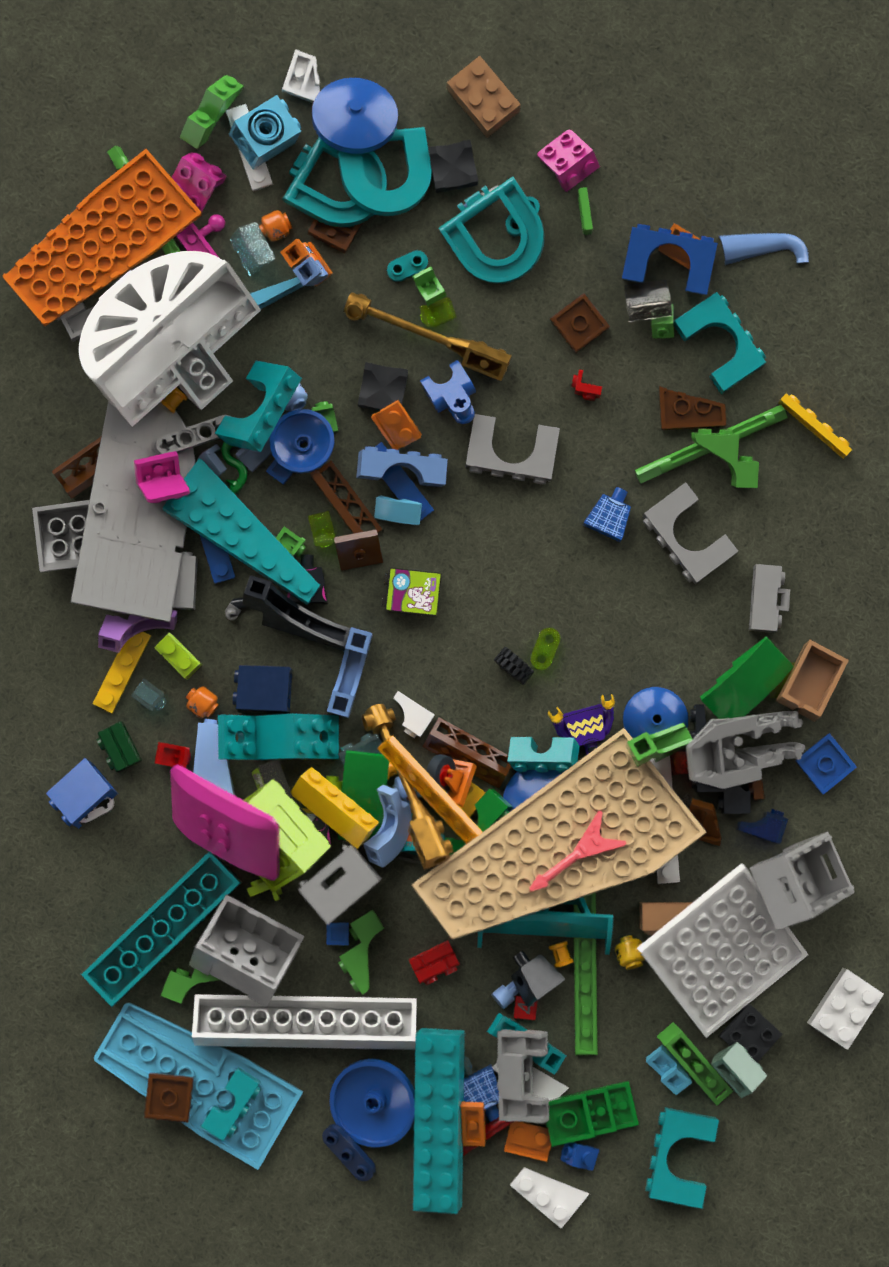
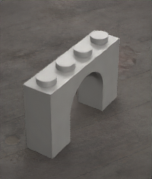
M475 414L466 460V468H470L469 472L482 474L483 470L491 472V476L503 477L506 474L512 475V479L518 481H525V478L534 479L533 482L537 484H546V481L551 482L560 428L538 425L535 447L531 456L521 463L511 464L499 459L492 447L496 417Z
M685 482L643 514L645 518L643 523L649 531L653 529L658 535L656 540L662 548L667 547L671 552L669 557L675 565H681L684 569L682 574L689 583L693 581L696 584L734 556L738 550L726 534L701 551H689L677 543L673 533L676 518L699 500Z
M180 552L182 553L173 609L195 610L198 558L193 556L192 552Z

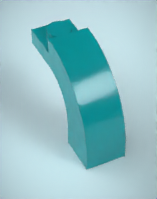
M498 1013L487 1032L498 1038V1032L504 1029L526 1031L528 1029ZM548 1043L547 1055L542 1057L532 1056V1060L536 1064L553 1074H556L566 1058L564 1053Z

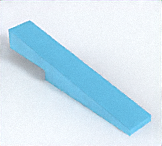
M296 277L250 293L259 308L262 309L303 287V284Z

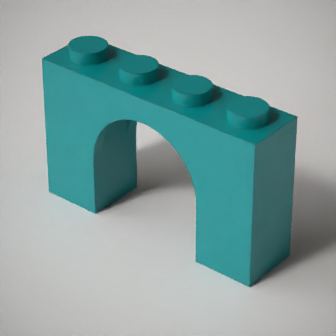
M716 292L674 320L673 326L684 342L708 327H721L733 336L736 343L735 356L711 373L709 377L722 395L762 368L766 363L764 360L766 356L760 348L757 349L753 344L754 339L749 331L743 330L738 315L736 313L732 314L729 310V303L726 298Z
M255 361L246 379L258 390L266 391L261 406L246 418H235L225 415L215 434L228 445L261 452L302 378L288 366Z
M665 1107L664 1112H660L658 1125H661L660 1134H656L654 1139V1147H657L656 1156H651L649 1167L653 1172L652 1177L647 1178L645 1191L649 1192L648 1196L650 1198L703 1208L706 1185L674 1176L667 1166V1154L670 1147L682 1138L691 1137L715 1142L719 1123L718 1118Z

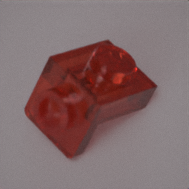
M675 752L670 755L671 775L689 774L687 752Z

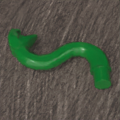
M224 442L222 445L223 459L239 472V478L236 481H226L230 483V490L237 494L246 483L248 473L245 465L231 456L230 450L234 446Z

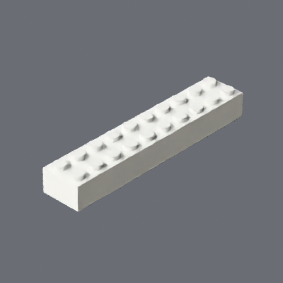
M195 995L192 1030L194 1046L416 1049V998L273 996L268 1006L265 1007L247 997L248 995Z

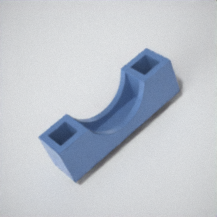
M365 447V449L358 453L356 478L379 480L389 467L399 465L412 470L417 476L420 485L442 487L446 485L448 459L441 458L442 455L429 454L426 457L420 456V452L414 451L400 454L399 450L386 449V452L378 451L377 447Z
M351 627L338 678L327 709L328 713L345 718L350 717L372 640V633Z

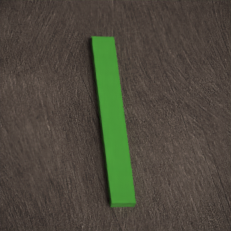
M596 892L583 896L590 913L596 914ZM573 905L574 913H580L578 906ZM574 937L575 1055H597L595 938Z

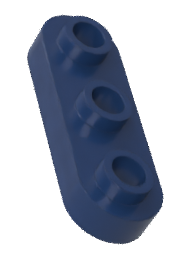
M331 1124L324 1130L322 1134L324 1143L348 1170L360 1181L370 1180L376 1172V1166L348 1133L337 1124Z

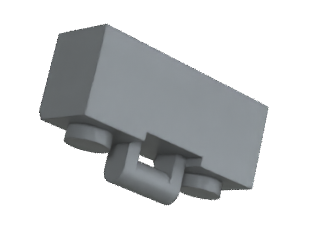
M754 565L749 631L775 633L778 628H781L782 615H779V611L789 612L790 589H780L781 585L785 583V572H782V566ZM777 594H781V606H777Z

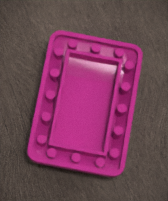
M175 765L171 769L172 818L178 829L197 845L234 866L268 880H276L279 877L280 828L277 821L269 814L186 768Z

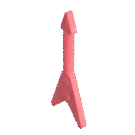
M602 811L597 812L574 852L545 874H538L529 888L530 892L547 887L550 880L578 859L626 845L625 841L605 839L600 836Z

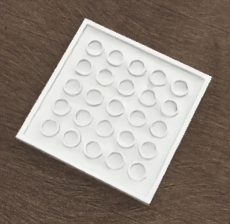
M740 864L637 948L706 1038L808 956L788 926L776 930L758 886L743 864Z

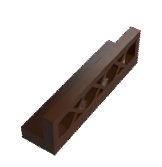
M101 437L52 471L71 499L93 484L99 453L97 450L100 447ZM90 457L87 464L79 465L81 459ZM65 470H72V474L66 479L61 477L60 474Z
M332 460L319 470L310 472L312 479L353 534L363 532L361 529L362 520L371 521L378 533L382 530ZM331 467L336 474L335 482L326 481L321 473ZM339 478L343 484L337 483V479ZM336 486L347 488V500L337 497L335 494ZM350 495H352L355 501L350 500ZM349 503L358 504L361 507L360 517L352 516L349 513ZM363 511H364V513L366 514V516H367L368 518H363V517H362V516H363Z
M440 717L423 745L424 748L437 755H446L454 760L474 763L477 766L474 775L497 788H500L511 768L506 753ZM438 727L446 729L449 734L444 735L437 731ZM458 739L466 740L468 745L459 743ZM477 749H482L486 751L487 755L483 756L477 752ZM496 759H501L508 763L506 768L497 764Z

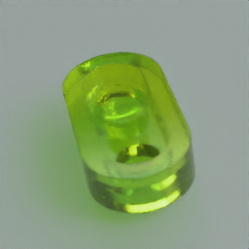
M545 628L538 636L530 657L531 664L535 669L545 670L552 663L560 642V635L554 628ZM551 635L553 642L547 643L545 637ZM539 655H543L545 657L544 663H539L537 661V657Z

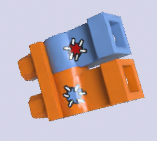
M295 239L280 252L289 266L295 268L293 272L303 286H318L333 274L312 242L302 243L300 239Z

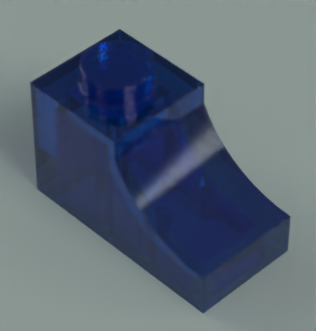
M772 809L771 813L765 812L764 816L755 822L739 821L736 830L780 844L788 818L783 817V812Z

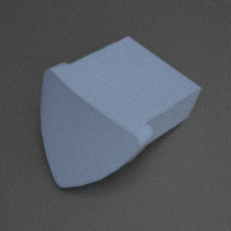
M215 444L203 452L198 459L203 460L220 477L227 468L215 454L221 449Z

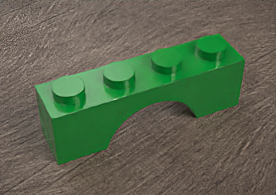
M489 789L475 804L478 812V828L484 832L507 815L513 807L495 789ZM451 837L445 838V840L451 842L453 852L449 853L450 856L466 845L463 840Z

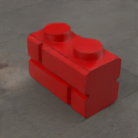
M449 940L409 959L419 983L425 982L426 985L437 981L436 976L443 972L447 976L457 971L456 966L460 965Z

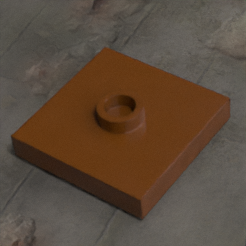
M584 293L550 318L551 323L575 354L610 328L609 324Z
M377 529L334 537L341 571L383 563Z
M150 1072L144 1118L189 1122L194 1077Z

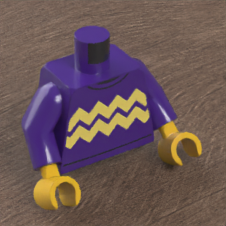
M612 694L610 701H604V695H602V704L562 714L558 707V713L555 716H552L550 711H548V716L553 722L557 735L564 738H574L579 746L584 745L586 755L591 753L598 747L597 741L604 740L605 736L610 733L614 721L613 707L615 705Z

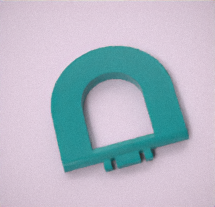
M424 127L398 130L396 128L395 133L389 140L403 141L408 170L406 182L395 190H380L370 184L365 176L362 154L345 153L337 150L342 184L347 195L356 205L375 215L394 216L413 209L421 202L431 180V163Z
M318 137L313 148L305 144L303 151H301L293 164L294 168H291L289 174L295 178L282 200L297 210L330 226L350 227L371 218L374 214L363 210L352 200L347 202L334 201L304 185L323 151L338 159L337 150L327 145L320 137ZM373 151L362 153L367 180L374 187L386 191L387 179L381 160Z
M512 176L491 192L484 186L482 188L484 196L479 191L464 200L468 207L465 208L461 202L457 205L461 213L439 227V230L462 265L475 277L490 283H508L525 276L538 262L544 247L542 221ZM498 199L502 200L519 226L521 240L517 250L511 256L500 260L485 256L464 226L465 222Z

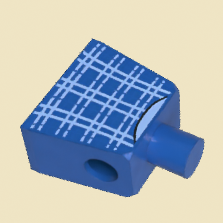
M616 487L612 497L603 494L585 519L583 526L621 542L631 506L623 503L628 492Z
M491 1064L464 1078V1101L484 1102V1112L489 1122L499 1117V1110L496 1106L499 1103V1090L497 1089V1079Z

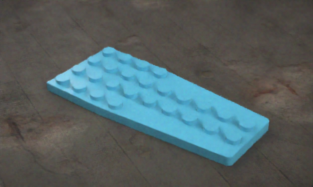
M130 1002L123 1006L94 1056L95 1062L145 1097L147 1096L150 1072L194 1077L189 1122L181 1123L257 1170L263 1163L303 1093L302 1090L223 1046H194L191 1031ZM239 1067L261 1081L258 1085L261 1090L255 1100L249 1099L246 1104L249 1109L243 1119L238 1117L234 1123L237 1128L231 1138L226 1136L224 1141L203 1129L201 1125L214 1105L222 1110H230L235 1106L234 1095L226 1090L225 1087Z

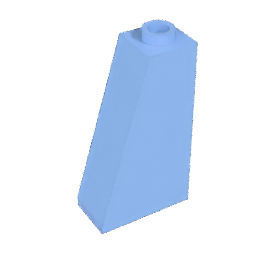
M204 719V723H198L193 773L235 796L229 760L218 759L217 720Z

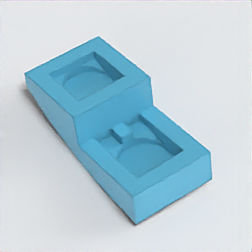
M377 496L374 518L419 525L422 503L407 499L397 500L385 496Z
M663 1045L647 1056L646 1062L661 1075V1082L675 1095L692 1083L685 1069Z

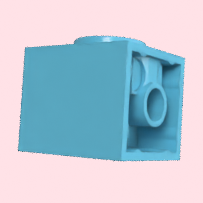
M277 95L235 120L229 135L252 169L257 168L295 144L301 133V126L298 120L291 117L286 102L283 99L280 100Z

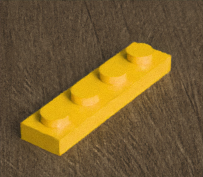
M786 393L778 404L782 405L786 411L844 459L852 450L849 447V442L843 437L838 438L832 433L833 429L828 424H822L816 419L817 415L810 409L805 410L800 405L801 402L794 395L789 396Z
M140 632L123 645L120 653H117L92 704L110 713L114 712L151 635Z

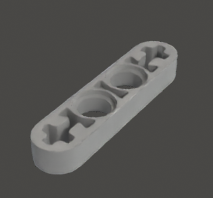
M225 415L161 436L155 443V451L158 455L173 451L179 453L219 439L215 434V427L220 425ZM200 428H209L211 436L208 438L202 437L199 432ZM188 434L191 437V443L188 445L182 444L179 440L180 435ZM172 437H175V444L171 445L168 448V451H166L164 448H160V446L162 445V441H164L165 444H169L173 442Z

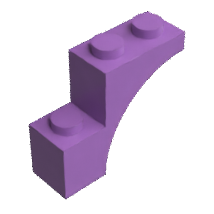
M172 609L170 622L129 615L128 620L119 616L106 614L98 635V648L120 653L123 645L140 632L157 628L174 630L177 622V611Z

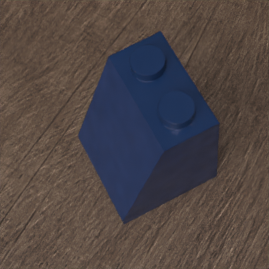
M239 665V670H235L234 683H238L237 692H233V705H236L237 710L290 713L293 670L290 667Z

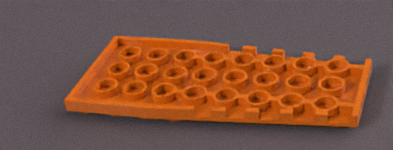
M145 149L95 188L76 206L77 208L70 215H66L61 220V223L54 230L51 229L38 245L35 244L23 259H19L7 274L4 273L3 279L41 324L47 326L153 255L202 216V212L152 154Z

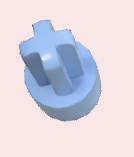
M512 981L506 987L501 985L491 995L502 1009H505L515 1000L514 996L519 992Z

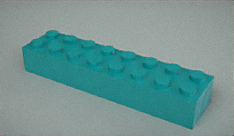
M209 851L81 975L111 1007L116 1005L223 901L226 894L230 895L242 881L217 855Z
M421 1028L416 1032L413 1211L457 1214L462 1208L463 1141L461 1103L464 1102L465 1030Z

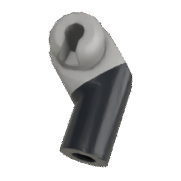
M243 597L232 599L227 606L225 615L228 620L233 621L237 619L242 608H247L242 606Z

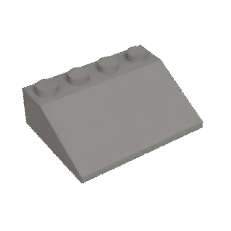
M90 500L32 508L40 573L77 568Z

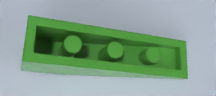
M674 1022L657 1036L716 1105L733 1092ZM726 1089L720 1096L715 1098L719 1093Z

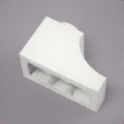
M398 691L393 699L403 709L405 719L402 726L405 727L404 732L413 738L416 735L421 738L435 715Z

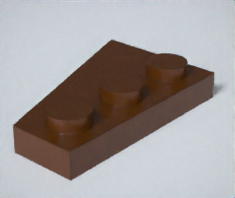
M659 386L661 430L726 427L725 404L701 397L697 398Z

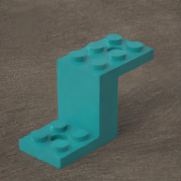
M316 714L218 715V759H339V716ZM236 733L238 734V742L235 739Z

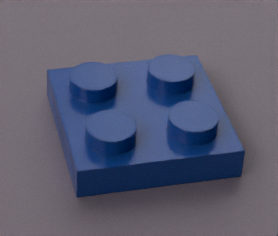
M830 733L804 752L801 759L794 760L822 795L857 768Z

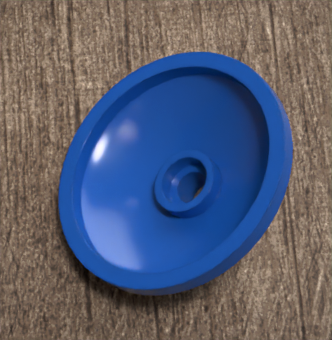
M308 409L293 410L283 415L270 435V449L273 457L283 468L295 473H308L317 470L328 461L334 449L335 438L331 425L321 414ZM303 442L308 443L306 448H301Z
M650 687L637 692L628 701L623 714L624 728L632 739L645 732L654 734L684 723L686 728L688 727V713L683 701L674 692L661 687ZM654 715H659L661 717V721L659 723H655L653 721Z

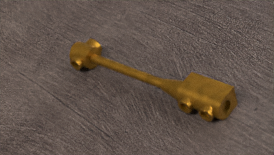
M350 293L344 308V313H346L349 319L354 321L359 319L365 320L366 316L370 315L443 344L463 358L462 366L502 381L512 357L505 350L489 347L483 341L477 342L446 337L370 307L372 300L368 299L364 294Z
M376 704L369 707L365 714L361 716L363 726L366 731L372 730L374 734H381L383 741H386L391 737L389 729L393 726L392 721L396 720L392 708L386 709L384 704ZM396 769L410 801L414 820L409 823L408 833L425 870L446 862L450 858L449 853L453 852L451 842L449 840L443 841L441 836L444 833L443 824L440 820L435 822L434 817L429 814L422 802L418 800L413 786Z

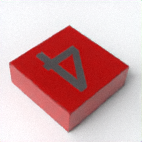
M515 995L514 1018L536 1020L537 1001L527 1008L522 997Z

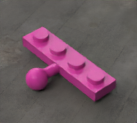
M212 215L208 220V224L200 230L192 223L176 237L186 251H200L217 256L204 237L212 231H221L225 227V220L221 215Z

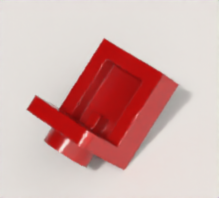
M579 370L578 375H573L571 387L575 388L574 394L583 395L582 398L589 401H595V398L600 399L602 386L581 383L583 370Z
M158 742L154 763L171 767L179 765L186 768L191 759L190 748Z

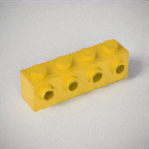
M312 767L299 777L290 792L295 799L357 849L368 840L379 823L371 814L367 813L355 801L350 799Z

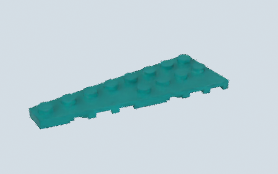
M199 458L184 478L190 493L182 498L168 499L163 506V511L308 605L320 588L318 582L209 466Z

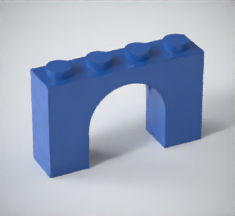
M638 224L637 228L632 227L622 279L644 283L648 260L653 251L662 245L673 244L684 249L690 258V272L686 291L707 295L718 243L714 242V238L701 236V240L692 238L693 234L680 232L678 236L671 234L672 230L659 228L657 232L650 230V226Z

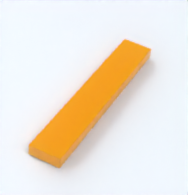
M393 735L377 748L466 844L482 833L478 826Z

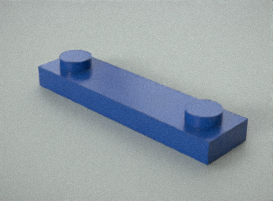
M382 442L375 446L378 448V451L386 452L387 448ZM391 466L385 471L382 479L398 500L407 499L422 503L420 521L434 511L401 466Z
M200 535L214 584L236 578L229 554Z

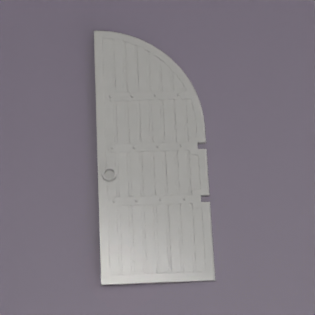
M108 401L71 603L170 622L182 553L175 552V547L183 548L187 526L163 511V506L168 500H163L160 503L147 502L136 484L134 460L158 455L155 451V443L161 436L186 428L177 412L173 414L160 402L132 427ZM188 434L180 435L179 440L182 444L188 445L191 443ZM172 437L173 442L165 444L162 441L160 448L168 451V448L175 444V437ZM193 448L177 453L180 475L183 479L195 464Z

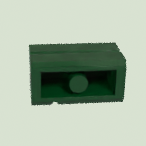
M120 721L98 732L99 738L96 739L102 751L106 750L109 756L106 758V761L111 770L115 769L116 772H121L142 761L124 722Z

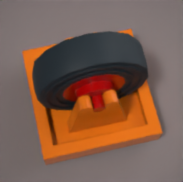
M439 754L430 760L426 772L458 806L463 807L477 766L474 763L454 760L449 756Z

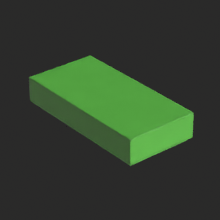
M587 187L579 188L577 195L583 234H592L593 226Z

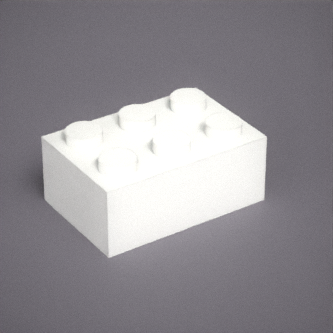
M842 968L807 1023L848 1050L884 994L849 970Z

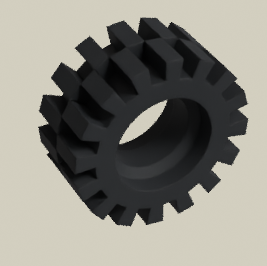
M504 647L494 658L497 665L522 685L534 673V670L507 647Z

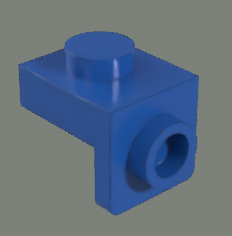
M576 1142L566 1143L562 1149L561 1161L573 1167L593 1171L599 1149Z

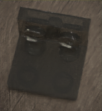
M667 280L624 286L629 322L672 316L671 295L668 291Z

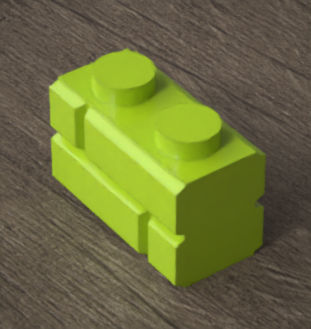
M168 633L154 647L186 680L202 666L201 662L171 633Z

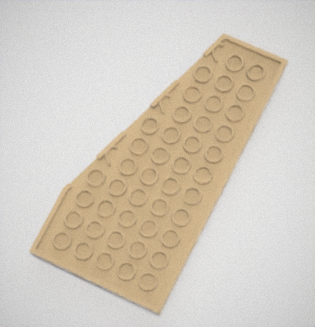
M623 728L451 855L446 862L436 866L412 884V887L453 940L653 874L706 834V831L651 761L638 767L636 766L627 750V742L632 740V737ZM602 811L600 836L605 839L625 841L626 845L578 859L550 880L547 887L530 892L529 888L538 874H545L574 852L597 812Z

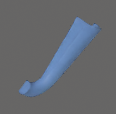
M762 233L718 236L724 250L725 265L788 249L795 254L796 264L809 263L806 245L794 235Z

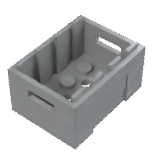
M828 831L795 843L783 849L781 854L750 867L776 930L811 919L855 893L853 890L854 886L850 883L832 842V836L829 835ZM827 853L837 878L832 879L822 855Z
M344 845L342 847L344 852L310 881L306 879L299 883L302 886L299 891L327 924L332 922L382 879L353 845ZM342 867L346 874L329 887L325 881Z
M226 894L196 945L189 966L206 975L210 974L246 993L250 999L267 1007L295 958L304 936ZM236 949L238 951V954L233 955L231 954L230 950ZM255 959L258 964L255 966L251 965L250 960Z

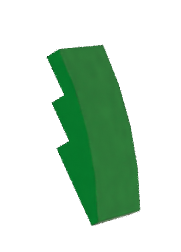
M766 636L733 661V667L716 679L717 684L700 696L701 701L718 719L743 717L756 707L787 676L794 666Z
M346 750L342 792L379 822L368 838L369 840L379 831L383 822L384 811L377 789L382 785L388 786L389 761L383 754ZM338 834L339 840H346Z
M629 1080L549 1100V1121L546 1123L551 1145L557 1146L589 1139L597 1135L615 1132L618 1129L639 1125Z

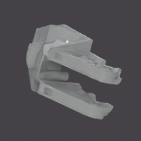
M782 711L735 717L732 719H711L686 747L689 779L722 789L761 780L762 768L782 764L784 758L801 759L805 745L798 742L736 748L735 750L734 746H740L743 742L742 738L735 735L745 734L757 739L764 733H777L781 730V727H802L803 720L799 719L797 711Z

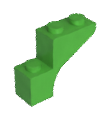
M225 75L207 88L198 110L187 118L180 138L196 149L205 144L218 120L234 102L244 86L238 83L235 78Z
M698 429V433L692 432L691 438L693 442L727 463L731 471L732 486L736 488H758L759 462L752 460V456H740L738 460L739 435L733 434V430L720 429V433H711V429Z
M681 723L654 734L645 732L628 741L627 750L638 767L652 759L656 763L687 747L693 738L685 724Z
M374 910L369 911L350 923L352 926L349 929L355 940L360 939L361 943L340 955L341 961L338 962L343 972H349L352 977L350 983L356 993L360 991L362 995L370 987L369 943L378 932L384 929Z
M177 968L176 971H170L161 996L182 1004L187 993L194 985L220 979L210 974L206 975L197 969L194 970L191 977L188 976L189 971Z

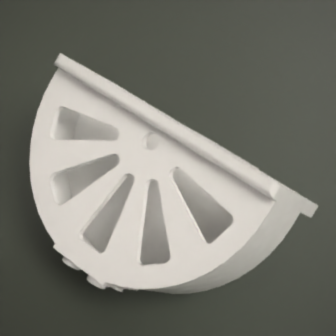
M182 251L167 254L146 262L132 271L129 270L98 298L99 301L89 314L81 333L79 342L80 361L86 374L132 427L177 386L181 388L190 401L202 410L233 382L213 353L258 314L261 309L230 264L225 260L200 251Z

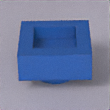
M276 460L266 470L269 475L282 485L294 473L283 468Z
M349 923L327 924V945H349Z

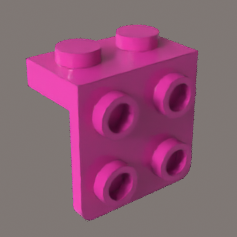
M572 130L565 131L537 154L539 159L556 174L565 192L569 191L600 167L594 151Z
M190 153L181 158L171 178L202 212L215 187L223 184L227 176L222 173L219 167L204 161L201 155Z
M176 451L134 460L136 484L148 503H160L163 500L172 498L178 499L190 493L189 487L180 475L179 458Z

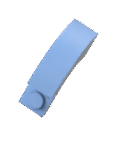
M382 785L377 789L384 811L383 822L379 831L363 845L369 862L385 867L404 847L409 835L408 828L412 817L410 804L400 800V793L396 789Z

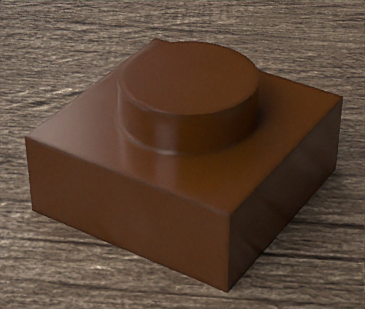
M762 779L749 782L750 796L754 795V799L765 798Z

